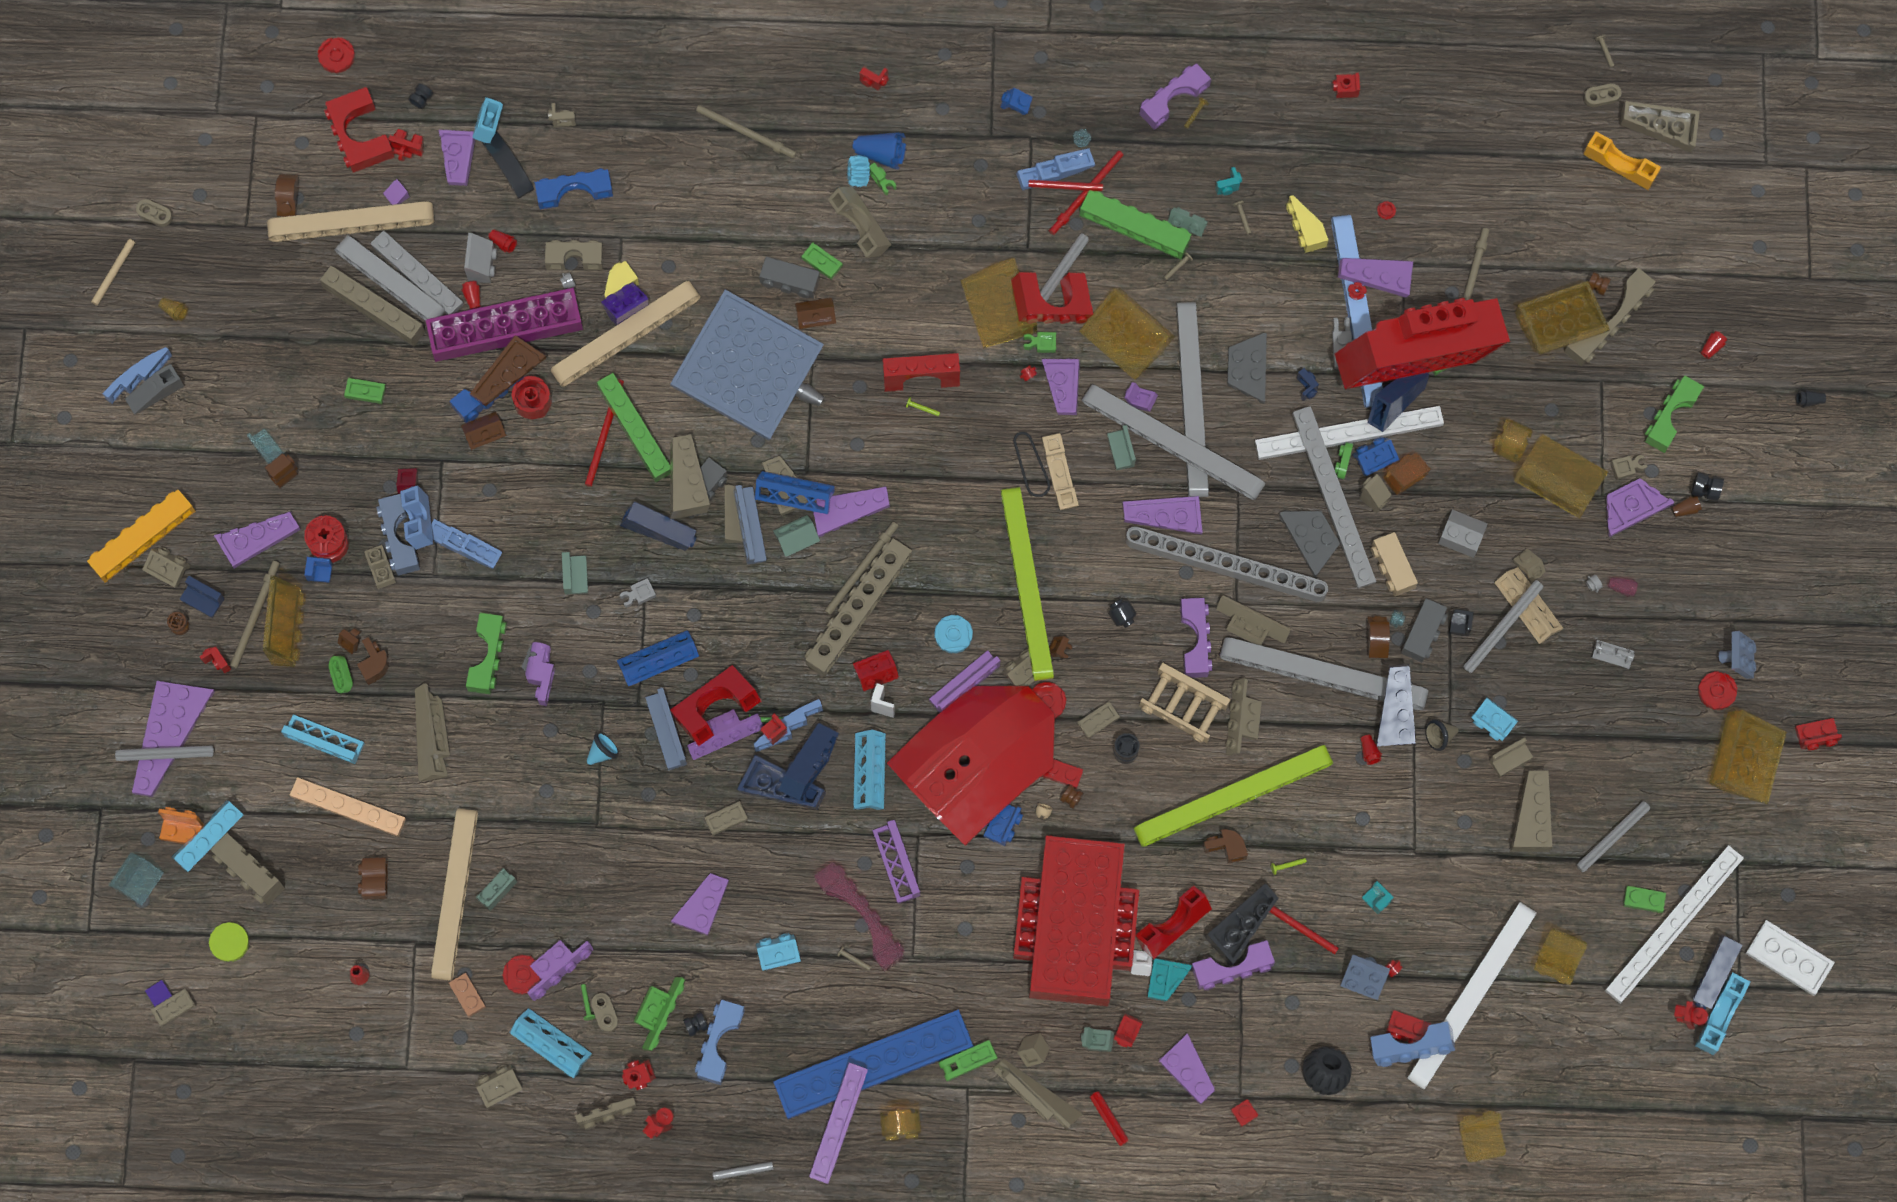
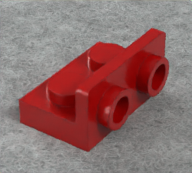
M889 650L853 663L863 691L875 688L876 684L882 685L899 678L896 665Z
M1834 718L1795 727L1801 750L1807 749L1812 751L1818 749L1821 745H1826V747L1835 746L1842 738V735L1838 734Z
M1393 1010L1386 1034L1390 1033L1396 1041L1402 1039L1408 1041V1044H1413L1425 1036L1431 1023Z

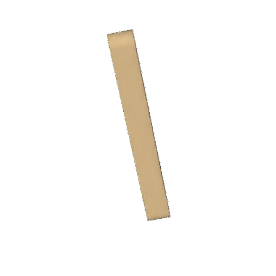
M416 202L272 218L267 221L268 239L273 242L425 226L434 223V213L431 202Z
M690 281L682 283L557 363L551 369V373L562 387L570 384L696 303L700 299L699 293Z
M457 808L433 959L432 979L453 980L478 818L477 810Z

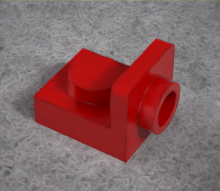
M216 646L204 650L200 656L204 664L212 660L217 670L221 669L224 673L231 670Z

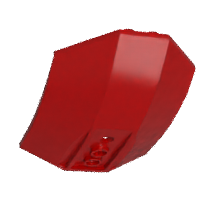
M974 686L931 720L887 764L925 806L966 846L1022 792L1051 768H1054L1055 713L1029 686ZM963 756L970 758V764L966 767H962L959 763L960 758ZM951 769L954 770L955 777L947 780L946 772Z

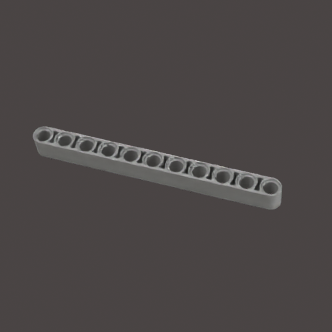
M1196 302L1176 303L1184 436L1205 447ZM1186 463L1188 497H1208L1207 474Z
M1092 384L1081 400L1093 410L1122 426L1127 425V429L1252 500H1256L1265 486V483L1253 474L1096 385Z
M1131 527L1127 531L1126 544L1136 550L1315 602L1323 601L1328 592V585L1319 579L1140 527ZM1133 534L1138 535L1140 539L1133 541L1130 536ZM1155 540L1158 544L1151 546L1148 541ZM1173 545L1176 547V550L1169 551L1166 547ZM1188 550L1193 551L1195 555L1188 557L1185 552ZM1210 556L1213 561L1206 562L1203 557ZM1228 561L1231 563V566L1228 568L1224 567L1222 562ZM1243 566L1248 567L1250 571L1244 573L1240 568ZM1265 572L1268 574V577L1261 578L1259 573ZM1283 577L1287 582L1281 584L1277 581V578ZM1303 583L1305 588L1299 589L1295 584ZM1320 588L1324 593L1316 594L1314 589Z
M1224 638L1220 658L1223 660L1384 701L1387 678L1233 638ZM1411 684L1413 709L1424 710L1428 690Z

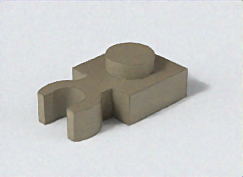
M1644 455L1637 456L1635 460H1631L1630 456L1612 460L1611 465L1616 480L1634 476L1636 474L1635 470H1646L1647 465L1642 466L1638 463V461L1644 459Z

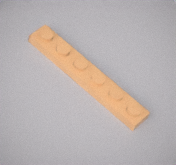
M300 778L296 779L290 793L292 798L399 837L406 820L405 817Z

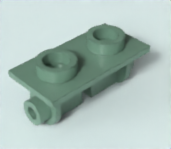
M1174 207L1171 210L1168 222L1202 237L1204 229L1208 224L1205 218L1195 214L1190 217V212L1180 209V207Z

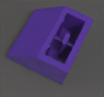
M632 282L624 285L616 293L607 296L601 303L610 320L617 326L648 306V298Z

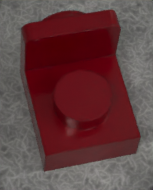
M417 468L398 469L396 483L398 494H401L403 490L417 486Z

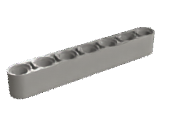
M347 235L335 248L338 255L426 321V319L440 317L445 312L440 304Z

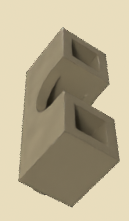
M553 240L546 242L545 265L547 270H565L566 261L573 256L580 257L583 260L584 270H603L602 242L595 240L588 242L577 240L569 242Z

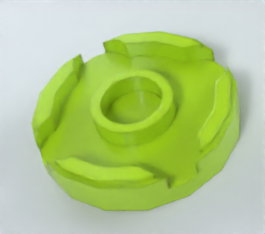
M223 923L216 927L210 935L209 946L211 952L216 958L224 962L239 960L245 955L249 947L248 934L243 927L236 923Z

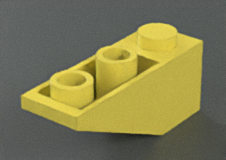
M1293 195L1289 196L1286 207L1288 213L1292 214L1294 219L1292 220L1293 228L1299 233L1298 242L1300 247L1304 248L1305 253L1327 247L1328 237L1323 223Z

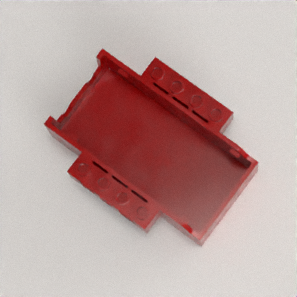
M1465 298L1455 300L1454 303L1444 301L1432 307V304L1422 306L1419 310L1409 308L1404 310V314L1398 318L1379 321L1376 324L1375 330L1365 332L1352 342L1347 343L1345 347L1334 353L1346 390L1473 364L1510 342L1497 298L1475 303L1473 299L1465 300Z
M1046 836L1041 879L1022 877L1013 959L1033 961L1029 998L1108 1006L1113 969L1131 971L1139 889L1120 888L1125 844Z

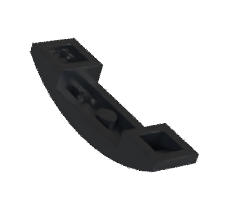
M495 131L490 144L481 141L502 171L518 199L534 190L521 165L497 131Z

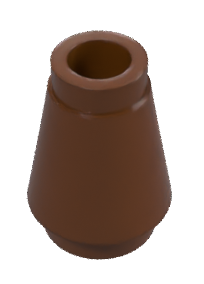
M1690 496L1672 507L1675 517L1697 514L1698 511L1702 510L1697 496Z

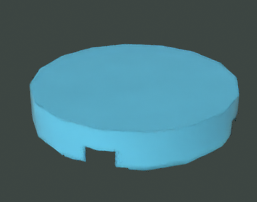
M946 616L941 619L935 628L937 645L948 653L962 652L969 647L972 641L973 630L971 625L961 616Z

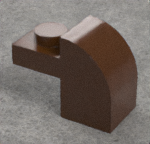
M280 174L278 176L275 186L277 216L288 217L297 215L298 175Z
M1368 617L1369 635L1367 648L1369 658H1388L1390 627L1387 617Z
M369 637L362 640V643L370 657L358 663L357 666L367 684L370 685L386 674L389 667V659L385 650L380 651L376 642L373 641L371 643Z
M1223 829L1220 832L1221 838L1213 836L1207 838V841L1203 844L1204 853L1224 849L1227 864L1246 860L1248 857L1243 838L1232 830Z

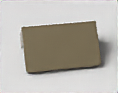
M1526 738L1517 741L1491 757L1489 762L1499 778L1533 759L1532 754L1525 745L1527 742Z

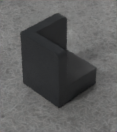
M1454 609L1451 616L1449 634L1468 637L1472 628L1474 612Z

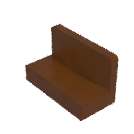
M832 298L795 303L799 329L836 324Z
M497 412L461 425L471 450L506 436Z

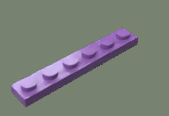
M852 1063L848 1064L810 1172V1178L829 1183L868 1069Z

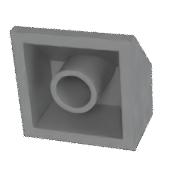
M468 233L464 265L468 282L491 283V278L495 277L493 261L497 260V248L494 247L493 241L473 233Z
M1452 509L1438 544L1474 558L1488 523Z

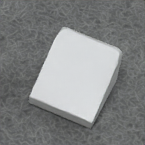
M1134 950L1131 974L1150 976L1152 957L1145 951Z

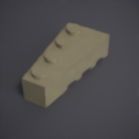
M691 434L674 437L670 444V520L707 513L710 506Z
M1529 771L1525 776L1510 852H1549L1552 848L1549 771Z

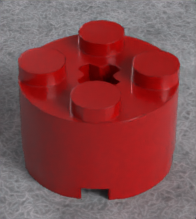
M535 376L524 377L512 389V400L519 415L527 419H538L546 416L551 407L552 399L548 386L541 378Z

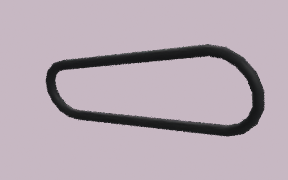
M1019 432L1014 436L1013 442L1026 489L1032 496L1042 497L1050 490L1049 478L1030 434ZM1024 434L1028 436L1046 478L1048 487L1042 494H1034L1029 489L1016 443L1019 435Z

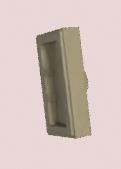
M1107 702L1078 721L1077 725L1087 739H1090L1120 719V716L1111 703Z
M740 801L704 817L712 836L748 820Z
M183 989L152 1008L151 1011L159 1025L163 1027L196 1007L187 990Z

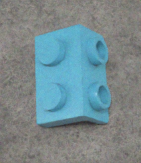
M1488 697L1471 717L1474 719L1473 723L1481 729L1486 728L1490 731L1489 735L1497 741L1499 739L1503 741L1518 722L1516 718Z

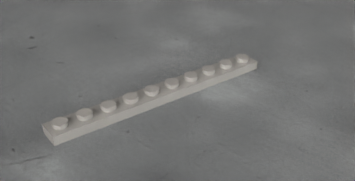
M1311 406L1294 411L1292 413L1357 589L1376 583L1375 576Z

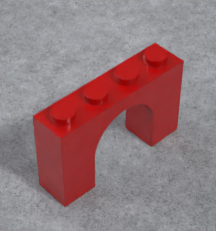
M367 87L325 102L327 109L324 112L328 120L332 119L334 125L330 127L334 136L338 135L340 141H337L340 152H345L344 162L347 168L351 167L353 173L394 158L386 134L365 142L354 141L346 135L347 127L354 118L375 110Z
M1019 272L1011 279L1019 322H1027L1029 324L1043 322L1045 324L1060 322L1061 324L1076 322L1077 324H1082L1094 315L1085 273H1068L1060 280L1064 297L1063 307H1054L1043 299L1039 290L1036 272Z
M959 353L884 358L883 377L885 392L903 391V383L906 380L921 376L939 378L941 388L960 387Z
M733 665L670 710L676 722L698 747L714 736L708 723L703 719L705 710L713 702L720 699H732L745 712L761 702L755 689Z

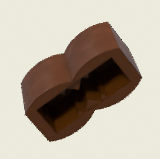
M283 453L264 467L270 479L279 489L298 475L296 472L298 468L288 454L286 456Z
M362 858V864L358 865L359 875H362V883H358V894H362L363 900L387 899V859Z

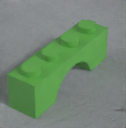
M1685 375L1681 381L1677 380L1672 388L1675 390L1672 396L1668 395L1663 403L1666 406L1663 411L1659 410L1654 418L1657 421L1654 426L1650 425L1645 435L1648 437L1645 443L1665 453L1677 433L1671 423V413L1681 407L1692 408L1704 386Z
M479 614L476 632L480 638L487 642L488 653L482 663L469 668L466 688L469 692L491 695L492 689L496 687L494 675L495 670L498 671L500 666L498 653L502 652L503 641H501L502 634L506 633L507 623L504 622L503 616Z

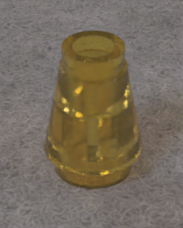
M162 298L159 302V308L172 319L181 321L186 317L188 309L183 303Z

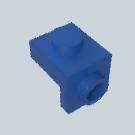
M1012 88L1003 93L1001 108L1006 109L1009 107L1025 115L1029 111L1032 97L1016 88Z

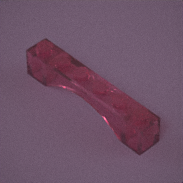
M832 862L814 875L815 881L826 895L836 897L848 903L863 917L872 936L873 957L883 971L886 972L904 959V949L899 942L894 943L891 939L893 935L886 926L883 928L879 923L881 919L875 911L871 912L867 907L869 903L863 895L859 896L856 893L857 887L851 880L847 881L844 877L846 873L840 865L836 866Z

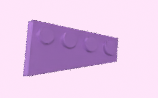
M1342 258L1339 264L1338 278L1354 283L1360 282L1368 287L1407 297L1410 293L1413 262Z
M882 487L832 496L828 514L813 512L818 537L824 536V534L832 530H838L846 524L854 523L862 517L870 516L890 507L887 488ZM816 499V504L819 507L825 508V500Z
M1199 496L1123 502L1124 522L1202 535Z
M288 512L266 519V521L249 524V526L241 529L236 528L228 533L214 535L233 568H236L296 533L300 528L291 513Z

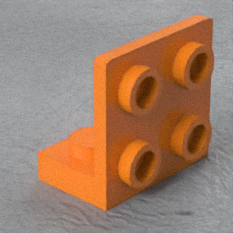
M165 807V810L159 809L158 811L164 819L159 837L160 840L185 844L204 827V823L195 812L185 810L184 813H181L171 807Z

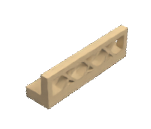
M1519 567L1507 571L1494 582L1512 607L1531 586ZM1539 594L1519 616L1539 644L1563 629Z

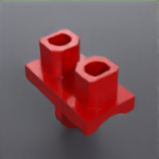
M397 129L394 136L390 135L388 141H390L391 148H395L393 153L399 155V161L403 162L406 157L411 159L413 154L422 157L424 153L422 148L424 140L422 136L414 134L412 140L408 141L406 140L407 132L401 129Z
M1687 1001L1686 1006L1676 1005L1674 1017L1677 1018V1022L1686 1023L1688 1029H1694V1024L1704 1025L1708 1021L1707 1011L1703 1008H1696L1693 1002Z
M661 1108L656 1114L648 1116L645 1120L648 1122V1125L644 1128L643 1132L653 1139L655 1136L659 1137L663 1132L670 1131L673 1127L670 1123L674 1119L672 1110Z

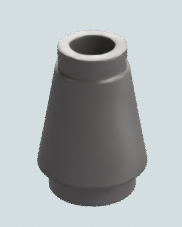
M803 382L795 395L799 397L798 400L820 406L824 399V396L812 386Z

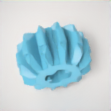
M855 155L849 158L847 179L851 186L862 187L868 184L870 163L867 157Z

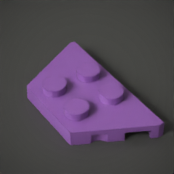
M1640 478L1606 496L1609 537L1672 506L1674 501L1661 495L1660 491L1650 487L1648 483Z

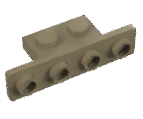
M1224 595L1220 598L1216 608L1217 611L1232 618L1226 629L1227 631L1253 644L1262 646L1267 636L1285 643L1291 631L1290 628Z
M1246 678L1235 680L1232 686L1228 740L1226 742V755L1229 756L1240 753L1242 737L1252 740L1258 739L1262 702L1246 697L1248 682Z

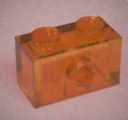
M1417 452L1412 455H1405L1400 460V463L1397 465L1393 463L1386 469L1387 473L1384 476V480L1396 495H1399L1425 478L1431 470Z

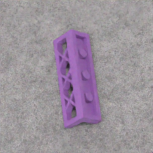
M986 651L934 694L929 701L941 713L958 697L972 687L979 685L1000 667L1001 660L997 656L994 658L989 651Z
M895 820L889 821L886 826L873 830V834L897 903L899 904L919 897L920 891ZM889 830L891 838L887 844L880 840L878 834ZM888 848L897 853L894 862L885 856ZM895 866L903 870L900 880L892 876ZM901 884L909 887L910 895L900 898L898 889Z

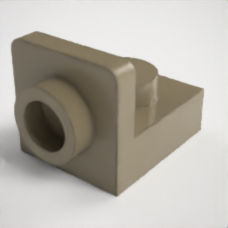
M551 103L552 109L548 110L549 121H553L554 127L576 126L574 111L563 110L557 112L556 104Z

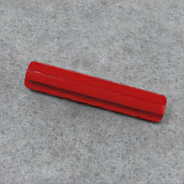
M1100 1092L1093 1093L1090 1099L1119 1146L1126 1144L1128 1138Z

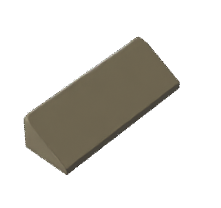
M725 485V542L743 543L733 493L735 486Z

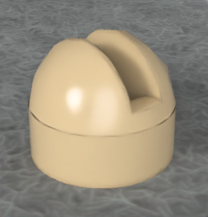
M1038 803L1036 808L1037 817L1040 818L1042 815L1043 819H1047L1051 815L1052 807Z

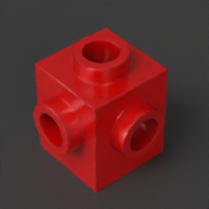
M638 1060L627 1063L628 1067L622 1070L623 1081L625 1085H628L629 1089L634 1087L636 1090L648 1086L647 1083L656 1078L649 1060L640 1063Z

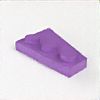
M439 130L445 159L447 182L449 185L467 186L475 139L472 137L473 132Z
M1042 359L1058 415H1077L1079 359Z
M710 873L671 920V923L708 936L729 880Z
M1188 1034L1159 1060V1063L1200 1105L1215 1091Z

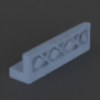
M741 485L735 486L733 493L747 565L766 562L753 487L742 488Z
M660 688L657 689L658 694L645 698L669 771L685 766L687 763L664 690Z

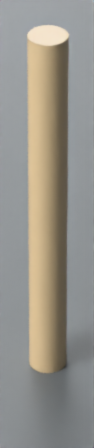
M128 239L91 302L94 305L98 306L133 248L135 244L133 240Z

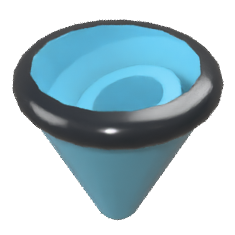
M596 733L587 763L592 765L618 758L619 751L613 741L602 733Z

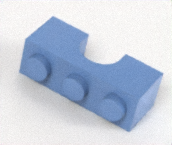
M418 485L401 491L402 508L407 512L410 519L409 522L404 523L405 540L416 550L433 544L428 495Z

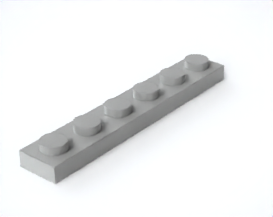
M382 231L370 243L376 251L417 288L440 304L447 315L456 313L464 305L454 293L385 231Z

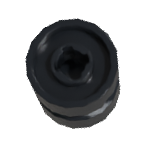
M1698 471L1693 482L1691 495L1701 498L1705 495L1708 500L1718 502L1724 478L1717 476L1710 478L1709 474Z
M1124 733L1116 739L1113 755L1119 763L1130 764L1137 759L1140 748L1138 739L1130 733Z

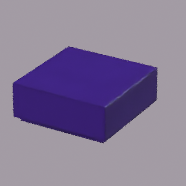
M162 980L145 990L154 1006L172 997V994Z

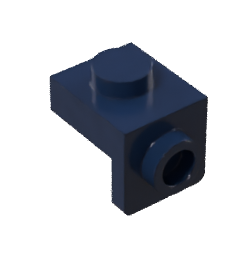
M1303 368L1298 372L1297 380L1306 388L1301 396L1302 401H1305L1307 398L1309 400L1318 393L1319 384L1314 374L1310 371L1307 372Z

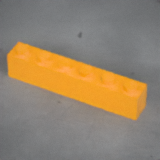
M179 490L173 491L166 496L163 502L155 504L149 513L137 518L135 524L123 529L117 538L109 540L103 549L94 552L87 562L103 582L106 583L196 511Z

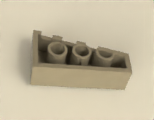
M1626 101L1622 107L1620 125L1692 153L1696 147L1700 111Z
M228 833L210 849L214 854L212 858L219 865L224 863L228 867L226 871L233 878L235 876L240 878L239 884L247 891L251 889L255 893L253 897L260 904L265 902L269 906L285 889L275 876L273 877L264 866H261Z

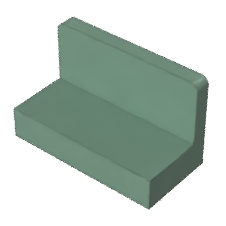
M1127 425L1122 426L1120 431L1107 433L1116 471L1135 467L1136 459Z
M808 515L773 531L785 556H789L820 541L814 524Z
M562 552L563 589L565 595L588 593L586 556H570V552Z

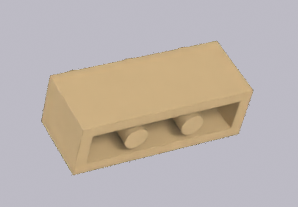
M1395 532L1375 539L1372 543L1371 552L1373 557L1377 558L1380 563L1378 567L1381 574L1386 576L1388 590L1393 592L1394 596H1398L1416 589L1418 582Z

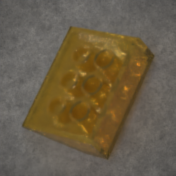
M1015 258L995 263L961 280V285L983 349L1024 337L1025 334L1037 333V322L1032 324L1019 322L1011 279L1019 273Z
M1588 281L1519 304L1515 313L1522 330L1539 355L1610 331Z
M1114 288L1094 315L1091 316L1079 331L1134 380L1158 358L1176 337L1121 288Z
M1542 434L1518 471L1514 481L1580 519L1608 474V471Z
M270 575L263 652L272 666L295 667L300 655L297 645L298 642H301L299 625L303 623L301 606L305 605V594L302 593L299 587Z
M1744 710L1728 712L1709 784L1722 791L1768 804L1787 732Z

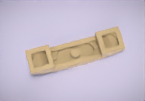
M1061 433L1042 437L1049 474L1059 509L1064 510L1079 506L1065 457Z

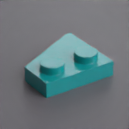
M1154 959L1147 998L1167 1002L1189 973L1192 965Z

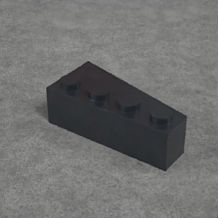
M1265 883L1204 936L1229 966L1235 963L1251 937L1278 900L1277 895Z

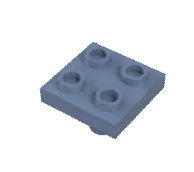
M1740 631L1732 632V650L1720 651L1719 660L1721 663L1732 662V670L1746 679L1754 678V672L1756 671V663L1754 661L1756 644Z
M1352 955L1340 986L1378 1000L1390 968L1377 964L1374 958L1367 957L1363 959Z

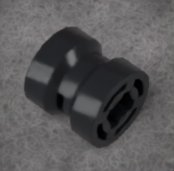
M419 83L415 88V92L411 93L408 97V100L415 107L423 109L426 106V101L433 96V92L427 86Z
M701 1011L695 1013V1016L691 1018L686 1017L683 1019L690 1037L696 1035L698 1031L708 1030Z

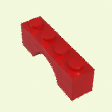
M1192 886L1179 897L1177 910L1169 920L1159 925L1149 923L1135 936L1141 948L1155 959L1210 912L1212 907L1206 895L1195 886Z

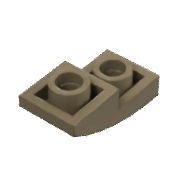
M380 545L364 551L377 588L380 589L396 583L383 546Z

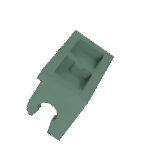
M502 868L497 876L476 896V899L491 911L514 887L517 881L515 877L508 874Z

